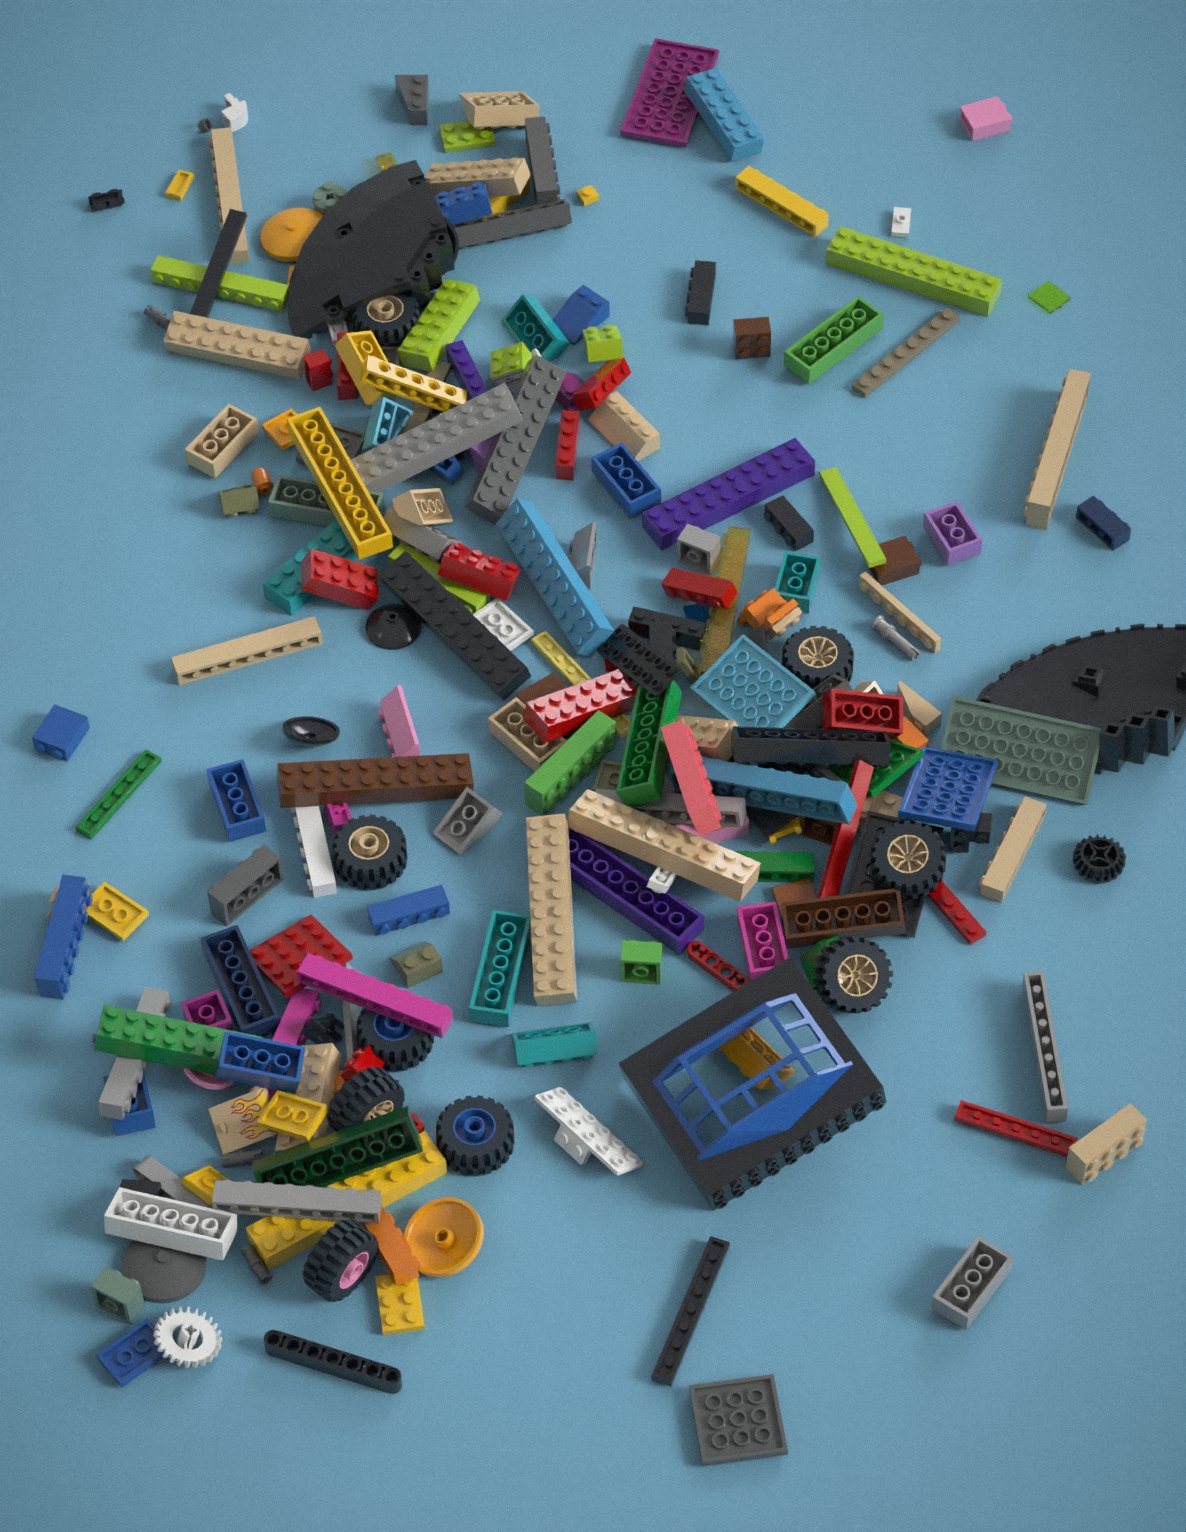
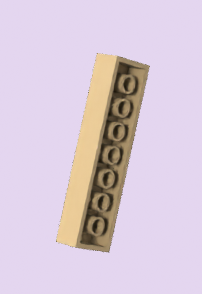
M178 311L173 312L163 340L168 352L301 380L304 371L303 356L310 354L311 351L309 341L305 338Z

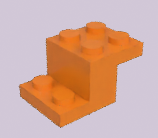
M774 588L770 591L764 590L755 601L751 600L744 606L745 608L739 612L740 617L736 622L740 626L748 622L754 630L764 627L766 634L775 624L792 612L798 603L794 598L789 602L784 601Z

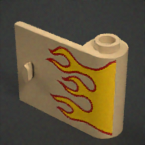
M253 1087L250 1089V1093L208 1109L223 1155L259 1141H267L278 1137V1132L259 1127L257 1124V1120L271 1100L267 1088Z

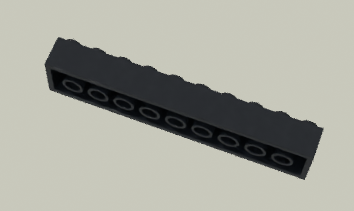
M406 550L379 574L383 585L503 701L531 677L527 666Z

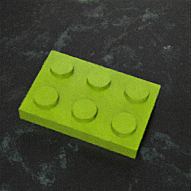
M468 120L439 124L445 153L495 146V138L490 126L476 129Z

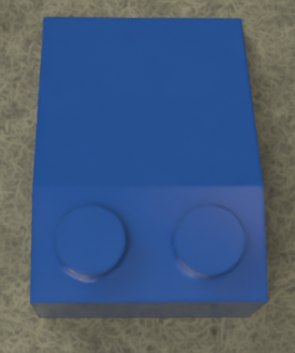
M583 284L571 294L553 318V321L567 340L575 345L583 339L582 330L588 327H597L610 316V302Z
M144 1071L141 1083L137 1084L136 1096L131 1099L129 1113L126 1112L123 1120L112 1118L115 1136L156 1128ZM109 1076L103 1077L104 1085L106 1084Z

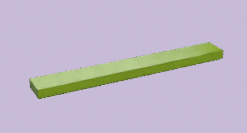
M837 467L819 471V476L868 568L885 564L886 557Z

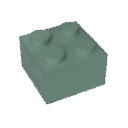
M104 1267L91 1285L96 1307L129 1324H132L145 1305L140 1283L133 1278L128 1279L116 1269L111 1270Z

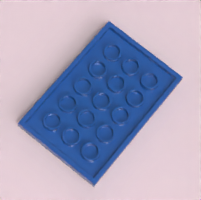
M923 746L922 752L924 756L916 763L899 807L898 817L906 820L921 821L927 824L932 823L944 827L958 828L965 831H975L998 767V760Z

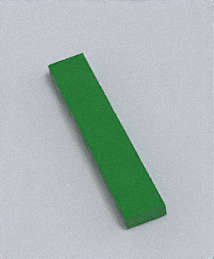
M145 749L75 827L76 832L92 840L162 762L161 757Z

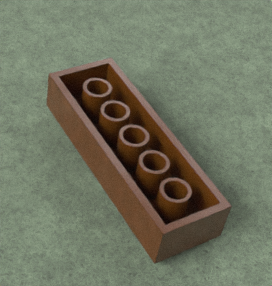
M895 888L781 903L787 948L815 945L821 940L836 936L839 938L851 936L872 938L905 933L900 890Z

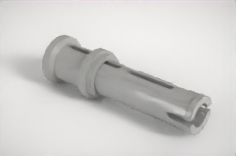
M882 615L874 619L870 626L872 630H877L884 640H890L911 660L914 661L915 658L919 657L921 651L896 631L894 625L888 624Z

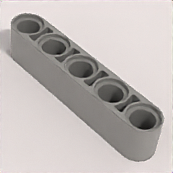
M147 1155L133 1168V1173L141 1181L161 1182L162 1186L159 1193H164V1198L213 1209V1205L210 1206L181 1183L182 1179L152 1156Z

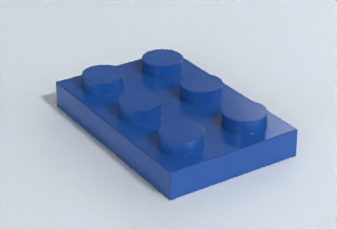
M148 1318L96 1354L98 1361L121 1388L164 1358V1352H159L157 1350L158 1346L154 1344L155 1338L153 1333L155 1326Z

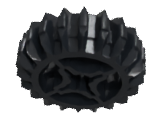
M1098 834L1095 838L1089 835L1088 839L1083 838L1081 843L1076 845L1073 852L1075 870L1079 871V876L1085 875V880L1092 879L1093 883L1096 880H1099L1101 884L1103 880L1109 883L1111 878L1116 880L1118 875H1121L1126 863L1123 847H1120L1119 842H1114L1113 837L1107 839L1106 835L1103 838L1099 837ZM1086 854L1089 856L1088 861L1084 857ZM1110 857L1114 859L1113 863L1110 862Z

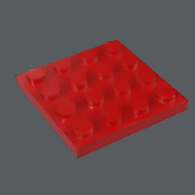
M312 914L249 950L258 970L285 998L290 997L307 986L298 982L297 970L308 953L319 955L330 962H337L341 966L353 959L352 953Z

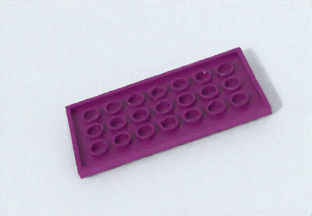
M655 38L621 127L620 135L686 147L699 113L684 91L686 78L690 75L714 69L719 57V50Z

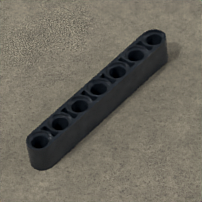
M269 1330L264 1335L265 1350L272 1357L389 1394L398 1393L402 1389L401 1372L395 1367L278 1330ZM274 1341H275V1342H278V1343L275 1344V1345H271V1344H270L271 1342H274ZM291 1348H298L295 1351H290ZM311 1354H317L315 1357H309ZM331 1360L337 1361L335 1363H329ZM352 1366L357 1367L356 1369H353V1370L348 1369V1368H350V1367H352ZM370 1373H377V1374L374 1375V1376H369V1375H368V1374H370ZM396 1379L395 1382H389L388 1380Z

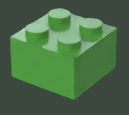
M622 940L620 959L621 982L660 985L662 943Z

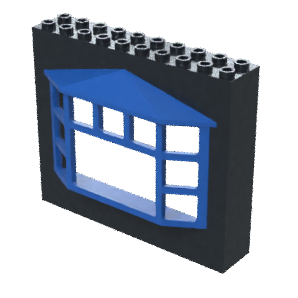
M791 957L618 1063L624 1080L713 1211L724 1208L733 1198H739L749 1188L759 1186L765 1178L778 1174L781 1168L794 1164L800 1156L810 1154L816 1146L829 1142L834 1135L839 1132H845L849 1129L850 1125L856 1121L864 1120L869 1113L880 1110L887 1103L883 1085ZM791 1002L803 1019L781 1025L774 1012ZM768 1017L793 1053L715 1101L690 1064ZM807 1025L819 1040V1043L799 1049L787 1032ZM825 1049L836 1066L815 1072L803 1055ZM794 1060H798L809 1077L792 1088L786 1089L776 1075V1072ZM685 1069L693 1082L674 1099L663 1081ZM770 1077L781 1094L759 1107L748 1092V1089ZM698 1088L709 1106L690 1123L679 1105ZM742 1094L753 1109V1112L736 1123L730 1124L720 1107ZM712 1112H715L725 1130L706 1146L695 1129Z

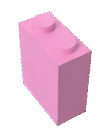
M998 96L960 106L959 119L972 141L1010 131L1011 123L1013 122L1010 113L1008 114L1004 102H1001Z

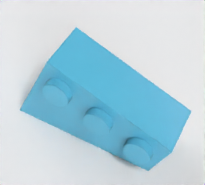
M385 397L373 403L362 451L367 452L397 437L414 411Z

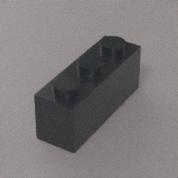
M783 495L765 504V520L774 526L777 534H781L786 544L791 546L794 551L814 542V530Z

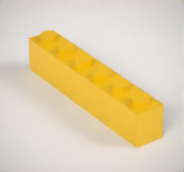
M748 166L736 176V190L810 235L816 237L828 227L829 214L825 210L818 208L758 170Z

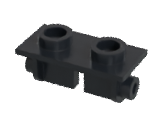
M111 189L106 193L97 192L88 196L91 211L95 210V212L107 209L106 203L108 202L110 208L125 204L122 189Z

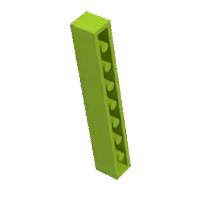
M158 255L150 270L152 282L198 292L208 266ZM226 271L216 297L283 312L289 300V285Z

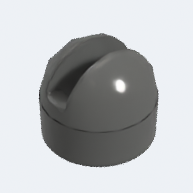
M208 118L200 120L198 122V129L203 133L211 131V121Z

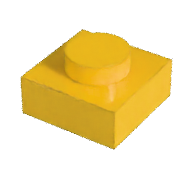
M592 185L576 190V196L584 206L599 201V195Z

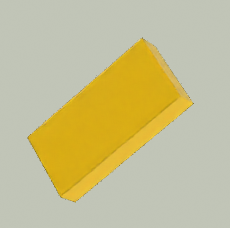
M178 169L165 192V197L182 201L195 178L194 173Z

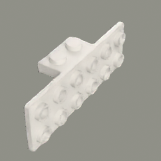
M562 1087L535 1096L534 1100L561 1124L553 1140L580 1165L587 1163L591 1153L617 1176L643 1165V1161L635 1153L629 1150L621 1140L617 1139L608 1128L604 1127L594 1115L590 1114Z

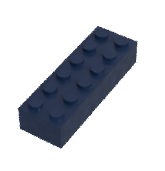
M238 925L200 938L202 951L238 1031L260 1037L276 1032L280 1023L279 1014Z

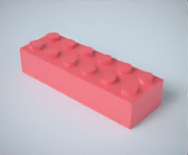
M681 719L661 727L688 814L699 836L721 828L719 820L722 819V816L716 806V798L714 794H711L713 789L709 779H707L706 768L702 765L703 759L700 751H697V741L695 737H691L693 734L690 726H685Z

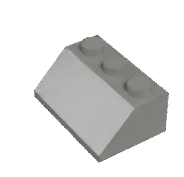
M591 523L575 532L574 540H570V551H572V554H568V559L587 589H591L597 550V523Z

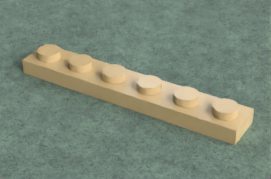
M864 572L860 575L859 587L863 593H867L876 604L883 607L888 615H892L901 626L908 629L912 636L918 638L927 649L932 650L934 653L941 650L940 636L868 573Z

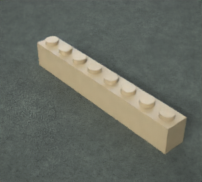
M315 616L304 618L300 621L269 628L265 631L252 633L206 648L196 649L185 654H179L171 657L172 666L180 686L322 645V633Z

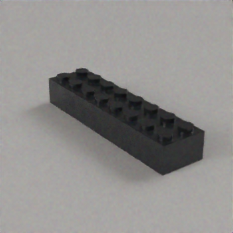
M732 726L731 751L734 761L745 764L749 763V761H756L759 764L776 762L777 764L785 765L787 762L797 765L814 763L818 766L834 764L835 766L853 764L854 766L855 760H861L873 767L880 768L884 767V765H889L891 742L886 731Z

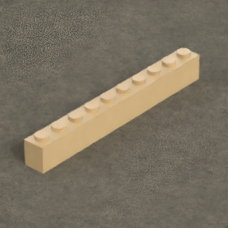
M231 127L212 129V137H209L210 147L214 148L210 149L211 159H215V161H212L213 171H217L213 175L214 182L218 183V185H215L216 196L220 195L217 198V206L221 208V210H218L219 220H223V222H220L221 231L230 209L243 212ZM245 225L242 228L229 264L249 262Z

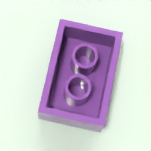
M957 501L924 513L923 528L948 566L981 554L982 539Z

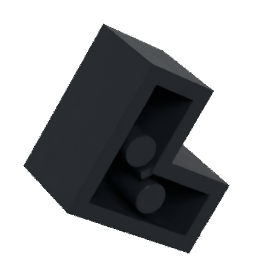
M981 813L975 831H965L951 827L949 851L968 853L969 842L989 844L992 814Z

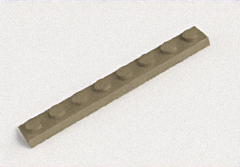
M949 308L944 309L852 384V389L866 398L960 322V316Z

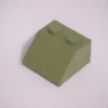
M254 484L218 491L222 512L224 515H228V517L238 516V512L245 511L246 514L257 512L256 509L260 508L257 489Z
M426 941L389 957L407 988L443 972L441 956L433 944Z

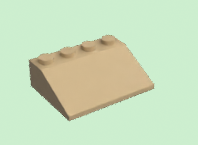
M523 91L459 93L468 122L476 129H483L485 126H490L491 128H500V126L516 128V126L522 125L525 127V118L539 117L540 105Z

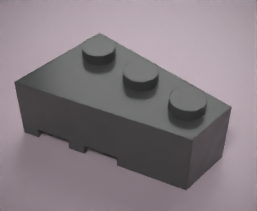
M394 75L395 89L399 94L410 125H427L429 101L428 75Z

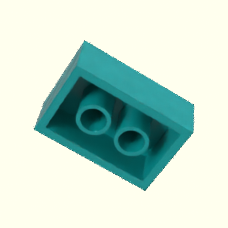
M784 551L774 589L784 601L789 602L794 598L798 603L795 608L799 607L802 613L809 614L820 574L821 557Z

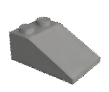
M466 787L433 831V834L461 855L489 832L503 813Z

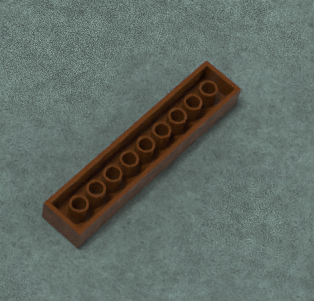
M469 753L277 763L276 778L280 808L327 806V804L343 805V803L364 804L459 798L466 787L472 791L474 787Z

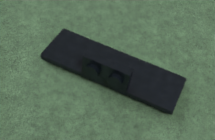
M624 624L616 628L597 650L599 654L618 667L637 689L638 685H641L655 697H659L682 671L680 666Z

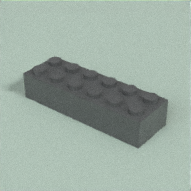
M545 116L525 118L526 148L536 205L560 200V196H557L560 195V185L556 184L558 182V173L554 172L556 170V161L552 159L554 158V149L550 147L552 145V137L548 135L550 133V125L546 123Z

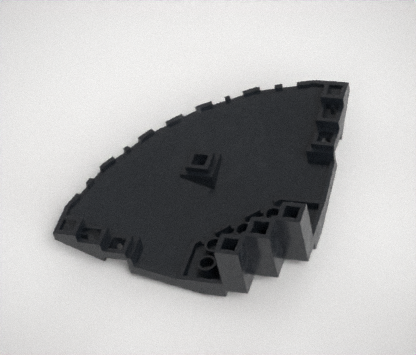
M416 160L391 166L356 185L321 217L302 245L289 280L288 321L293 336L311 339L313 338V333L328 330V325L345 321V318L348 317V311L377 298L407 290L416 299L419 309L427 307L430 302L429 291L439 289L442 285L441 273L455 270L452 242L447 232L445 220L431 187L425 181L424 174Z
M1145 624L1130 625V629L1120 630L1119 627H1116L1115 631L1106 633L1105 630L1090 632V636L1084 638L1076 636L1065 640L1066 643L1056 646L1051 644L1043 648L1042 653L1038 655L1033 653L1030 655V659L1026 661L1019 660L1010 666V670L1006 673L1002 672L995 683L991 682L982 689L976 701L1102 728L1099 733L1100 751L1094 774L1101 775L1103 770L1119 773L1125 761L1144 765L1150 753L1168 757L1171 751H1175L1186 728V624H1175V627H1163V624H1157V627H1145Z

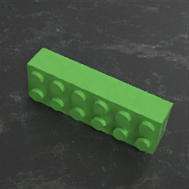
M857 296L785 350L784 366L803 381L811 384L882 330L884 314L860 296Z
M598 710L524 782L525 805L541 816L551 812L560 800H563L568 792L575 788L585 775L590 774L592 768L597 763H601V760L604 759L609 751L611 752L615 749L617 745L616 721Z

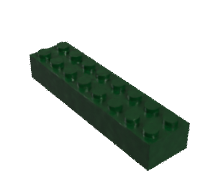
M408 1106L254 1160L252 1172L257 1183L270 1182L277 1185L292 1184L294 1186L312 1185L322 1188L423 1152L422 1139Z

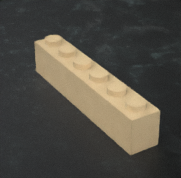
M1026 796L1022 803H1018L1015 810L1016 815L1011 817L1008 824L1009 829L1007 832L1004 831L1001 837L1002 843L994 851L993 861L990 860L988 862L986 875H982L980 878V895L1001 903L1003 902L1045 817L1047 804Z

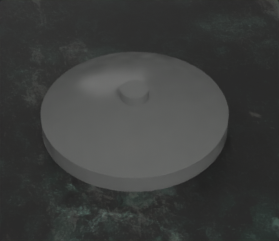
M136 1240L130 1243L123 1258L124 1277L137 1280L141 1286L143 1299L153 1303H171L187 1297L201 1284L207 1268L205 1256Z

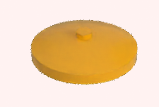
M303 207L291 208L275 214L264 224L260 233V240L267 255L279 261H297L302 245L323 215L316 210Z
M453 1197L439 1198L428 1202L414 1213L405 1228L403 1241L409 1243L412 1256L416 1255L419 1260L420 1267L418 1272L429 1277H447L462 1271L475 1259L483 1242V1223L479 1214L467 1202Z

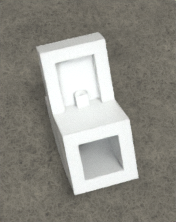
M228 93L224 95L226 109L222 110L221 113L223 124L227 128L231 127L233 133L247 124L248 111L245 100L239 102L237 98Z

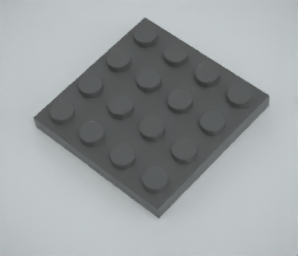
M774 1374L689 1385L702 1466L788 1455Z

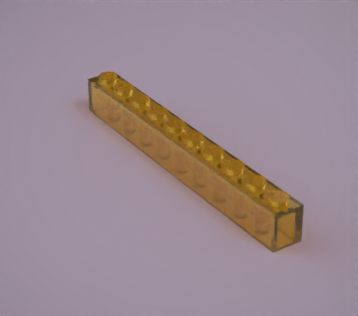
M728 526L727 533L723 535L725 547H721L720 558H722V562L718 561L717 572L719 576L715 577L732 581L738 594L727 610L717 609L713 606L709 607L711 619H707L706 630H708V634H704L703 645L706 646L705 649H701L700 660L703 661L698 664L697 672L701 676L731 645L750 543V529Z

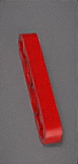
M693 941L688 944V958L733 992L743 986H737V983H744L745 985L750 982L745 974L703 943ZM708 959H713L716 961V964L707 965L705 962ZM723 970H728L731 972V975L725 977L720 973Z

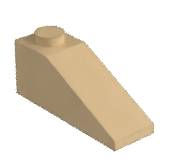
M899 681L897 684V696H903L904 712L908 720L926 737L941 725L942 713L902 681Z

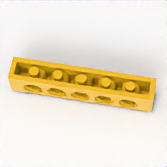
M369 355L361 367L360 382L443 412H447L465 403L467 400L466 390Z

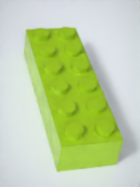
M450 279L444 280L417 320V324L413 326L397 350L403 366L434 371L446 353V344L454 341L480 302L476 285Z

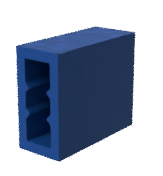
M54 704L32 737L34 749L40 753L52 755L56 759L68 761L90 728L88 717Z

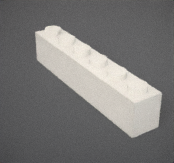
M319 806L292 807L291 812L296 814V817H293L294 826L299 828V832L296 833L298 844L302 843L303 848H300L301 858L306 859V863L303 864L304 872L310 878L307 879L308 890L313 891L314 898L337 894L336 881Z

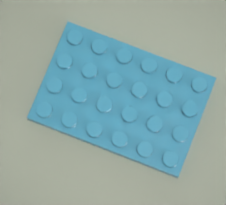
M744 634L690 687L694 693L723 717L734 720L741 727L784 728L816 695L814 690Z

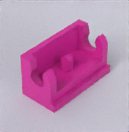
M343 803V805L327 804V806L323 807L333 839L336 832L340 831V827L344 823L348 824V821L352 819L347 803Z

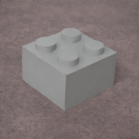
M687 524L677 538V562L711 575L720 561V536L702 530L697 526Z

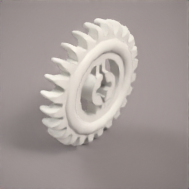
M180 1306L177 1314L172 1308L169 1316L167 1312H164L163 1319L159 1317L154 1327V1344L158 1346L157 1350L159 1352H164V1358L169 1357V1362L171 1363L176 1361L177 1366L184 1364L186 1368H189L191 1364L194 1368H197L198 1363L201 1366H205L206 1362H212L213 1358L217 1357L218 1351L221 1349L222 1337H219L221 1330L215 1331L218 1323L210 1325L213 1317L205 1320L206 1312L198 1316V1308L195 1309L193 1314L190 1313L189 1306L185 1313H183ZM181 1328L177 1338V1345L173 1340L172 1334L176 1329ZM200 1335L202 1339L201 1346L199 1348L192 1350V1348L196 1344L198 1336Z

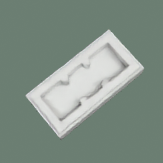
M894 207L891 236L909 237L911 208Z

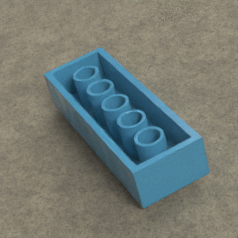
M714 68L687 76L684 88L685 93L731 162L761 153L764 137L718 69Z

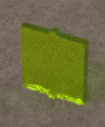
M1050 281L1041 287H1037L1034 292L1028 295V298L1049 314L1058 308H1062V305L1071 300L1070 296Z

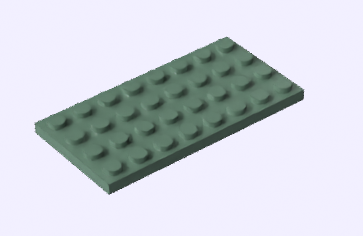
M953 696L941 750L998 760V767L992 781L993 784L1088 804L1100 751L1099 733L1102 728Z

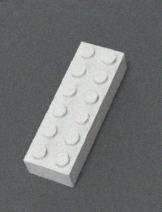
M120 1187L104 1215L106 1234L222 1261L237 1234V1214Z

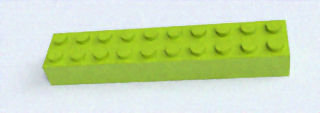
M841 226L826 249V264L987 317L1001 294L1002 278Z

